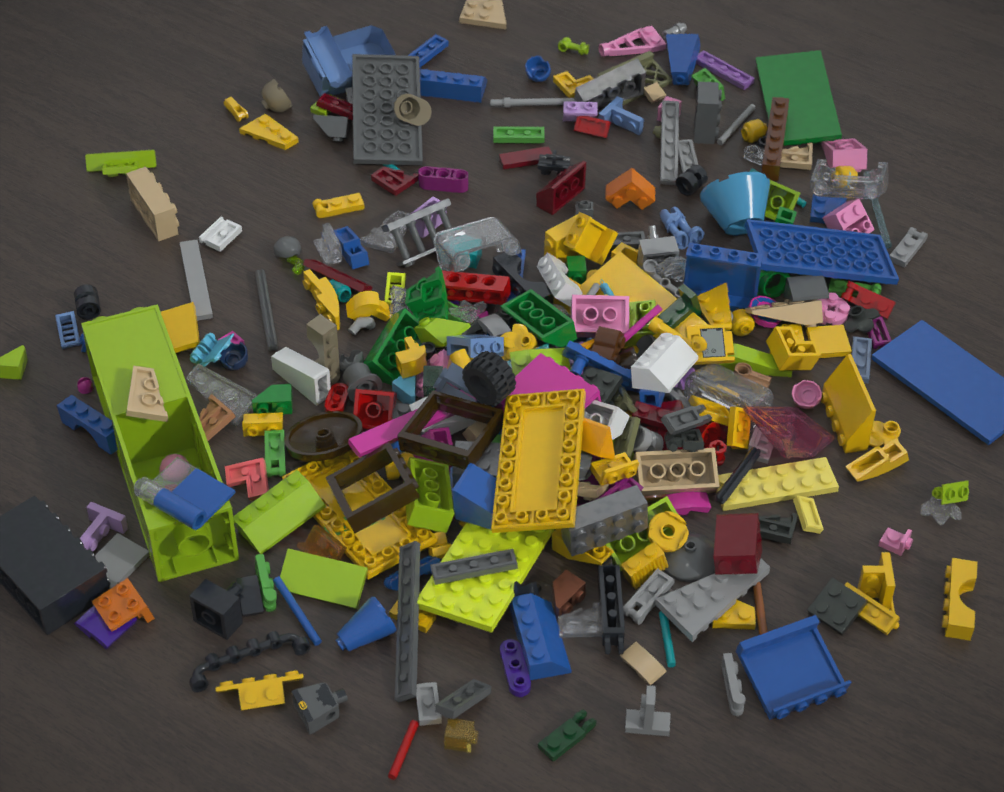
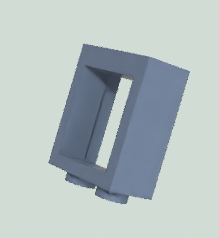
M453 362L448 369L444 367L433 385L436 388L435 391L480 403L479 400L467 395L473 396L464 384L465 382L462 378L463 368ZM455 387L461 389L462 391L466 392L467 394L461 392L460 390L456 389Z

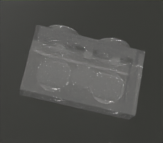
M330 223L322 224L323 232H321V238L314 240V245L324 264L330 265L341 262V244Z

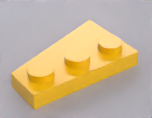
M267 114L239 128L242 135H252L253 139L266 140L268 144L284 150L298 143L296 135Z

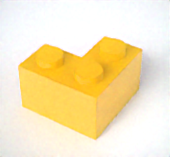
M776 326L766 340L779 370H812L821 357L815 341H798L792 326Z

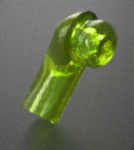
M295 255L287 258V262L294 265L292 271L300 275L302 270L304 271L305 269L304 261Z

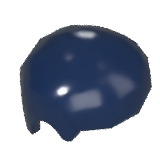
M231 342L225 350H222L220 353L222 356L219 358L220 363L226 369L239 370L248 361V350L242 342L239 344Z

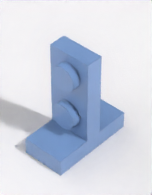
M617 96L599 113L598 119L610 121L638 135L643 132L644 118L622 109L623 98Z

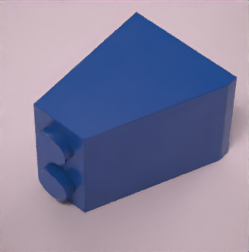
M469 463L452 490L455 519L491 529L497 478L478 466Z

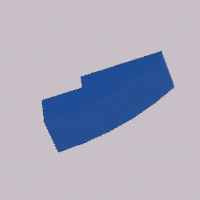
M348 226L331 231L340 252L352 269L369 265L367 251L361 246L360 238Z

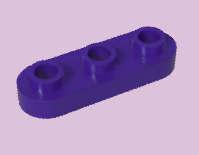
M505 640L500 645V656L509 691L516 697H524L531 690V681L522 647L516 640Z

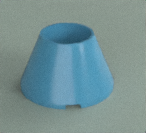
M760 172L728 175L729 179L721 182L717 179L701 191L700 200L726 234H747L745 228L746 219L764 221L770 180L766 178L765 174Z

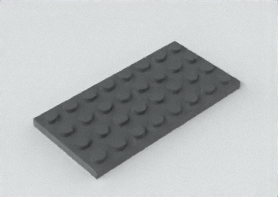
M352 54L353 164L422 165V125L418 126L397 118L394 112V102L402 94H412L421 98L419 56Z

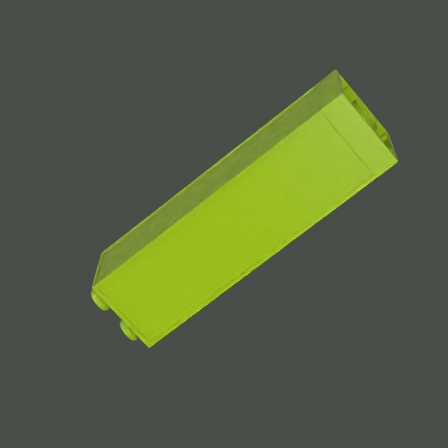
M158 304L149 307H137L131 311L108 317L100 316L92 321L81 323L92 378L104 415L112 420L118 449L116 453L158 582L239 560L233 512L229 500L198 530H193L154 506V498L157 491L165 488V486H178L181 483L164 481L161 474H159L161 461L167 455L180 454L184 456L190 464L189 474L198 468L222 482ZM133 366L154 369L160 396L164 401L163 406L168 415L167 422L126 416Z

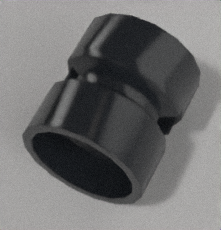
M695 164L679 175L675 180V184L680 193L685 196H691L708 181V175L703 167Z
M87 284L77 287L74 291L77 315L86 320L96 318L101 312L98 290L96 287Z

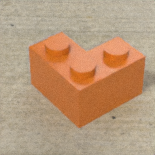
M630 168L606 185L605 199L617 209L631 200L643 210L655 202V187L636 170Z

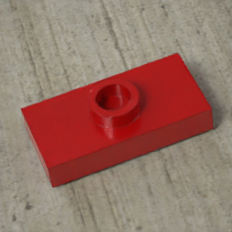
M577 116L574 131L607 138L611 122L589 116Z

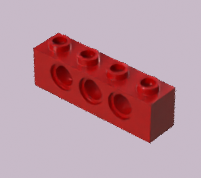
M442 270L447 300L503 305L507 302L511 293L510 278L507 276Z

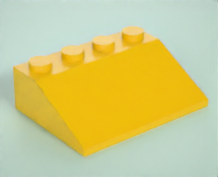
M847 354L824 383L821 402L825 404L826 415L830 417L832 429L838 435L839 446L843 447L845 453L868 450L876 409L852 355Z

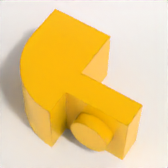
M360 292L346 303L347 317L356 320L358 317H369L371 315L383 321H387L390 318L389 304L379 300L378 292Z
M412 336L404 338L405 350L395 353L397 369L402 379L420 374L427 366L425 345L419 346L418 343L414 342Z

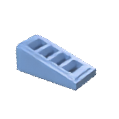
M74 311L55 315L62 349L81 345L79 344L80 338ZM72 322V324L62 326V324ZM72 333L75 334V335H71V336H66V337H64V335H67V334H72ZM76 339L75 341L65 343V340Z

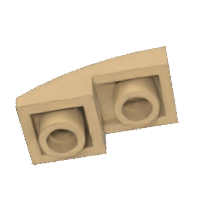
M637 642L625 650L624 654L620 655L622 660L632 667L638 676L650 686L667 672Z

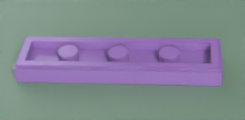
M703 50L698 54L697 65L706 68L708 71L742 90H745L754 83L755 78Z

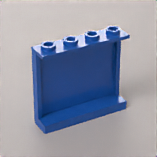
M695 243L688 244L684 284L698 296L723 283H727L730 310L735 311L748 308L750 301L757 297L763 254Z
M816 615L744 640L738 644L735 650L769 720L775 717L782 719L788 716L791 711L796 710L800 712L807 709L810 704L816 703V705L827 701L831 696L837 698L847 693L846 690L850 686L851 681L845 682L817 629L820 621Z

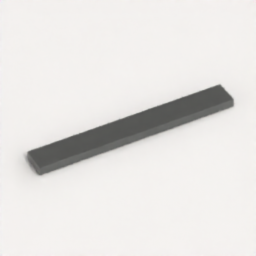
M417 541L401 546L399 550L395 700L398 702L417 697L419 605L417 601L420 578V543Z

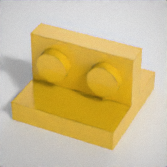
M881 552L878 566H862L857 589L871 598H879V603L889 610L895 590V580L890 552Z

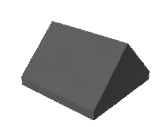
M823 275L787 277L783 297L795 302L829 298V293Z

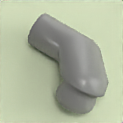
M370 316L358 317L349 327L348 331L352 335H356L361 328L371 330L376 324Z

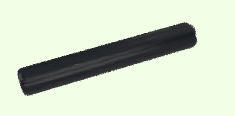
M752 447L715 495L716 502L724 504L760 457V449Z

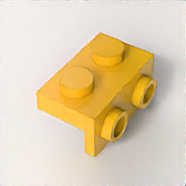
M626 452L615 455L613 460L605 458L592 462L590 470L599 484L603 486L613 484L624 478L633 477L636 475L640 463L638 460L631 461Z

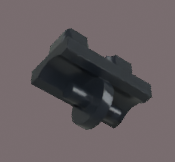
M553 149V154H540L538 169L541 170L542 175H549L551 171H557V175H559L570 166L571 157L557 155V150Z

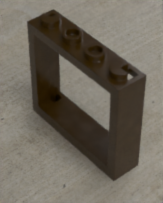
M433 390L397 435L400 451L465 470L469 463L474 465L477 463L502 429L503 410ZM437 410L487 424L468 450L418 436Z
M390 442L325 477L354 533L361 531L420 498L416 490L419 488L418 483L398 448L393 449ZM394 462L405 483L352 511L342 490Z

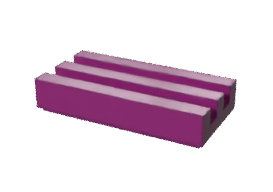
M883 317L873 319V329L867 332L869 338L872 339L873 349H877L878 346L882 348L892 341ZM876 322H878L885 340L882 339L880 330L877 327Z

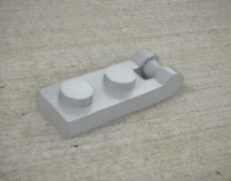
M910 227L908 233L889 255L892 263L905 268L925 243L928 234L925 232L920 233L917 229Z
M657 568L623 607L624 615L632 617L633 621L640 625L655 606L656 598L665 595L674 585V579ZM637 605L641 607L638 611L634 609Z
M724 653L721 667L730 711L734 716H741L744 711L745 696L740 693L742 692V683L736 676L738 674L737 661H733L732 653Z

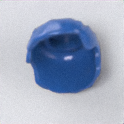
M534 56L526 61L525 70L530 80L542 82L549 77L551 72L550 65L541 56Z

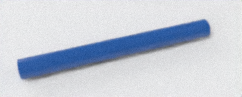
M281 577L274 578V584L315 646L319 645L322 640Z

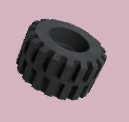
M481 352L462 370L465 386L470 394L482 404L496 406L516 388V377L512 372V368L501 356L496 355L494 352Z

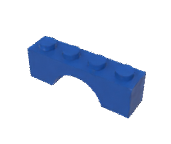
M73 395L57 405L62 423L73 430L82 426L92 435L98 446L109 454H113L118 450L112 420Z

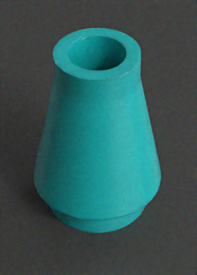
M334 279L329 281L336 292L338 302H346L351 298L352 293L349 286Z

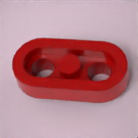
M336 383L331 386L324 404L325 412H344L349 399L347 393L348 386L346 384Z

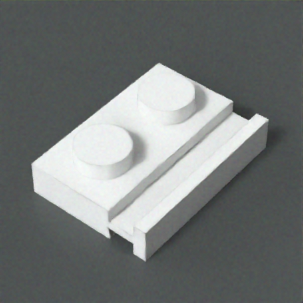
M220 217L199 236V241L221 252L242 232V226L230 220H223V217Z

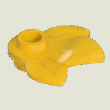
M514 324L512 332H506L500 336L504 337V346L508 348L505 358L510 360V352L534 349L537 343L535 336L529 333L527 327L522 324ZM529 339V342L524 344V341Z
M874 421L869 445L873 447L878 445L885 446L895 439L898 440L901 433L899 424L895 421H887L886 423Z

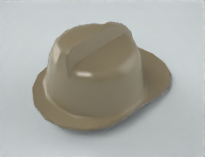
M402 94L394 102L395 115L402 121L420 126L427 123L431 117V106L422 98L412 94Z

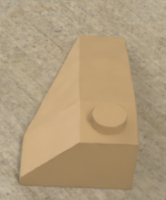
M787 299L785 302H773L771 307L770 305H759L745 308V312L803 324L805 327H816L817 323H823L822 301L817 299L795 302Z

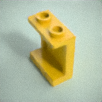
M579 212L563 245L585 256L587 259L603 265L618 233L595 221L592 217Z

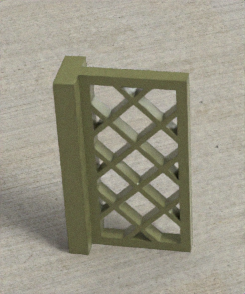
M651 51L609 68L597 75L599 77L638 58L646 74L654 76V80L645 78V83L653 84L657 82L663 88L673 81L653 59L654 54ZM653 66L656 71L647 70L646 68ZM656 76L664 78L665 81L656 80ZM643 93V95L624 100L623 105L643 97L645 94Z

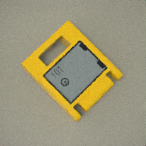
M731 324L686 326V338L691 340L694 336H701L707 342L706 350L696 353L698 360L694 365L735 362V357H728V355H734L732 331H728L732 329Z

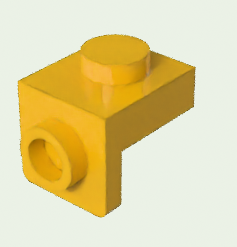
M439 531L433 533L437 537V543L427 549L430 556L442 559L452 544L447 542L446 533Z

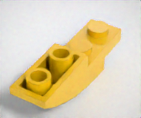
M310 269L304 271L303 285L306 290L312 293L317 304L315 307L317 312L336 324L337 330H339V302L333 286L326 277L318 279Z

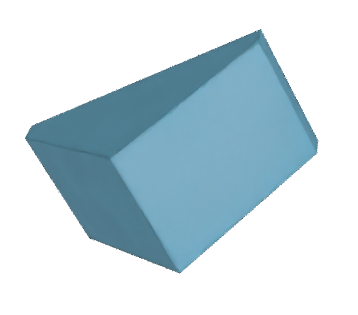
M416 375L404 379L400 376L392 381V391L397 392V399L402 403L412 404L415 402Z

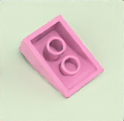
M855 138L821 142L828 166L832 171L837 166H852L857 172H861V169H867V148Z
M572 295L571 319L574 321L577 337H595L599 326L620 330L622 333L628 331L629 296Z

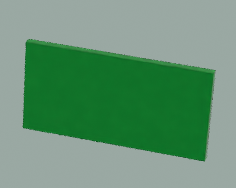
M821 50L756 57V66L768 122L772 97L789 98L783 146L842 139Z

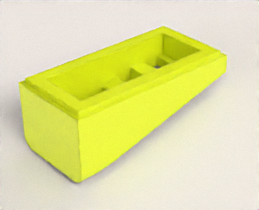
M387 272L385 302L389 306L403 307L406 273ZM390 293H395V294H400V296H399V295H389V294H390ZM389 298L399 299V301L389 300Z

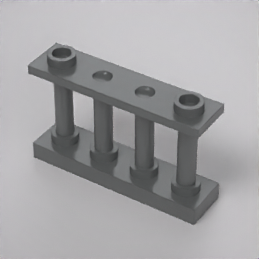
M449 198L381 226L383 233L390 231L393 234L401 252L403 261L396 263L397 266L404 265L405 268L415 264L414 260L441 249L442 246L465 238L464 235L456 237L448 219L446 207L452 205ZM433 212L439 214L449 237V241L442 244L431 221V213ZM419 218L422 221L424 220L434 247L425 250L415 226V220ZM403 225L409 228L419 254L410 257L400 234V227Z

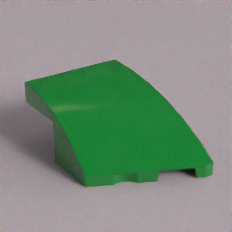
M436 267V272L428 278L423 277L417 284L412 285L406 290L405 304L419 321L426 317L448 320L446 286L440 267Z

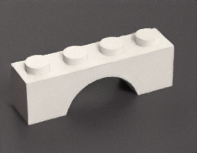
M548 252L544 257L540 258L536 267L553 296L571 307L572 295H582L583 293L579 286L565 275L568 272L565 263Z

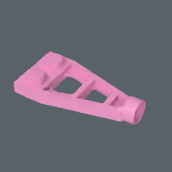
M653 26L637 29L609 43L599 44V53L602 57L608 55L642 54L648 51L656 52L666 49V42ZM640 38L645 45L635 46L632 40ZM625 43L628 48H619V45Z

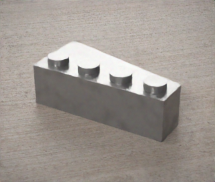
M637 58L576 87L574 99L576 102H597L598 109L610 104L617 96L623 98L624 101L643 95L646 71Z

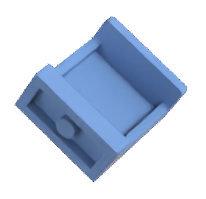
M480 334L447 336V355L450 356L455 351L465 349L469 358H475L485 351L503 356L504 337Z

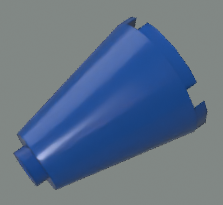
M375 597L369 598L338 631V638L335 641L341 650L346 649L349 652L394 634L397 631L392 619L387 616L386 610Z

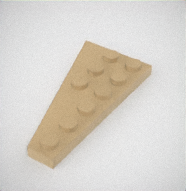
M466 0L460 15V23L506 29L502 0Z

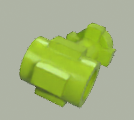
M564 37L563 40L559 41L558 49L561 52H565L567 49L576 50L580 55H587L589 45L583 42L580 45L572 43L570 38Z

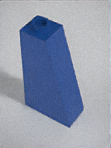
M667 34L666 39L673 85H690L701 47L699 34Z

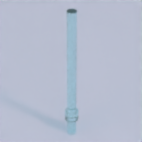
M866 171L863 174L865 188L869 192L886 249L892 247L876 194V184L872 180L870 172Z

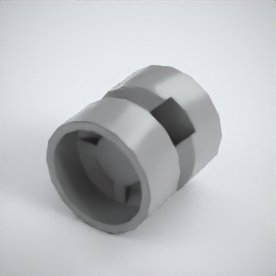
M639 425L633 451H662V436Z

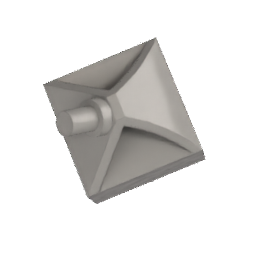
M656 225L648 226V239L639 240L637 266L643 270L644 262L648 259H653L658 264L657 274L660 277L676 278L679 248L675 236L659 238L656 235Z

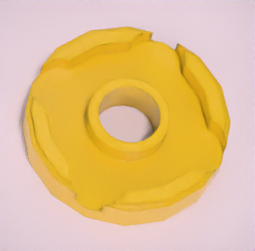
M671 511L656 514L650 520L647 528L649 541L651 543L655 542L663 552L679 550L686 543L689 535L685 520L680 515ZM669 527L672 529L673 535H665L663 528Z

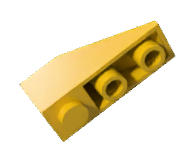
M556 529L552 533V550L570 560L602 565L614 553V550L604 545L588 550L583 554L571 556L562 539L561 529Z

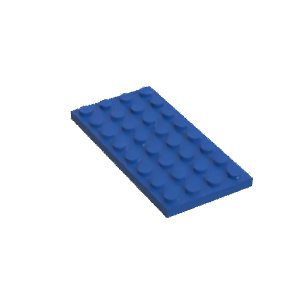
M746 219L745 228L754 253L763 254L761 270L799 275H823L824 277L834 279L840 278L851 281L858 280L897 285L899 281L894 265L879 234Z

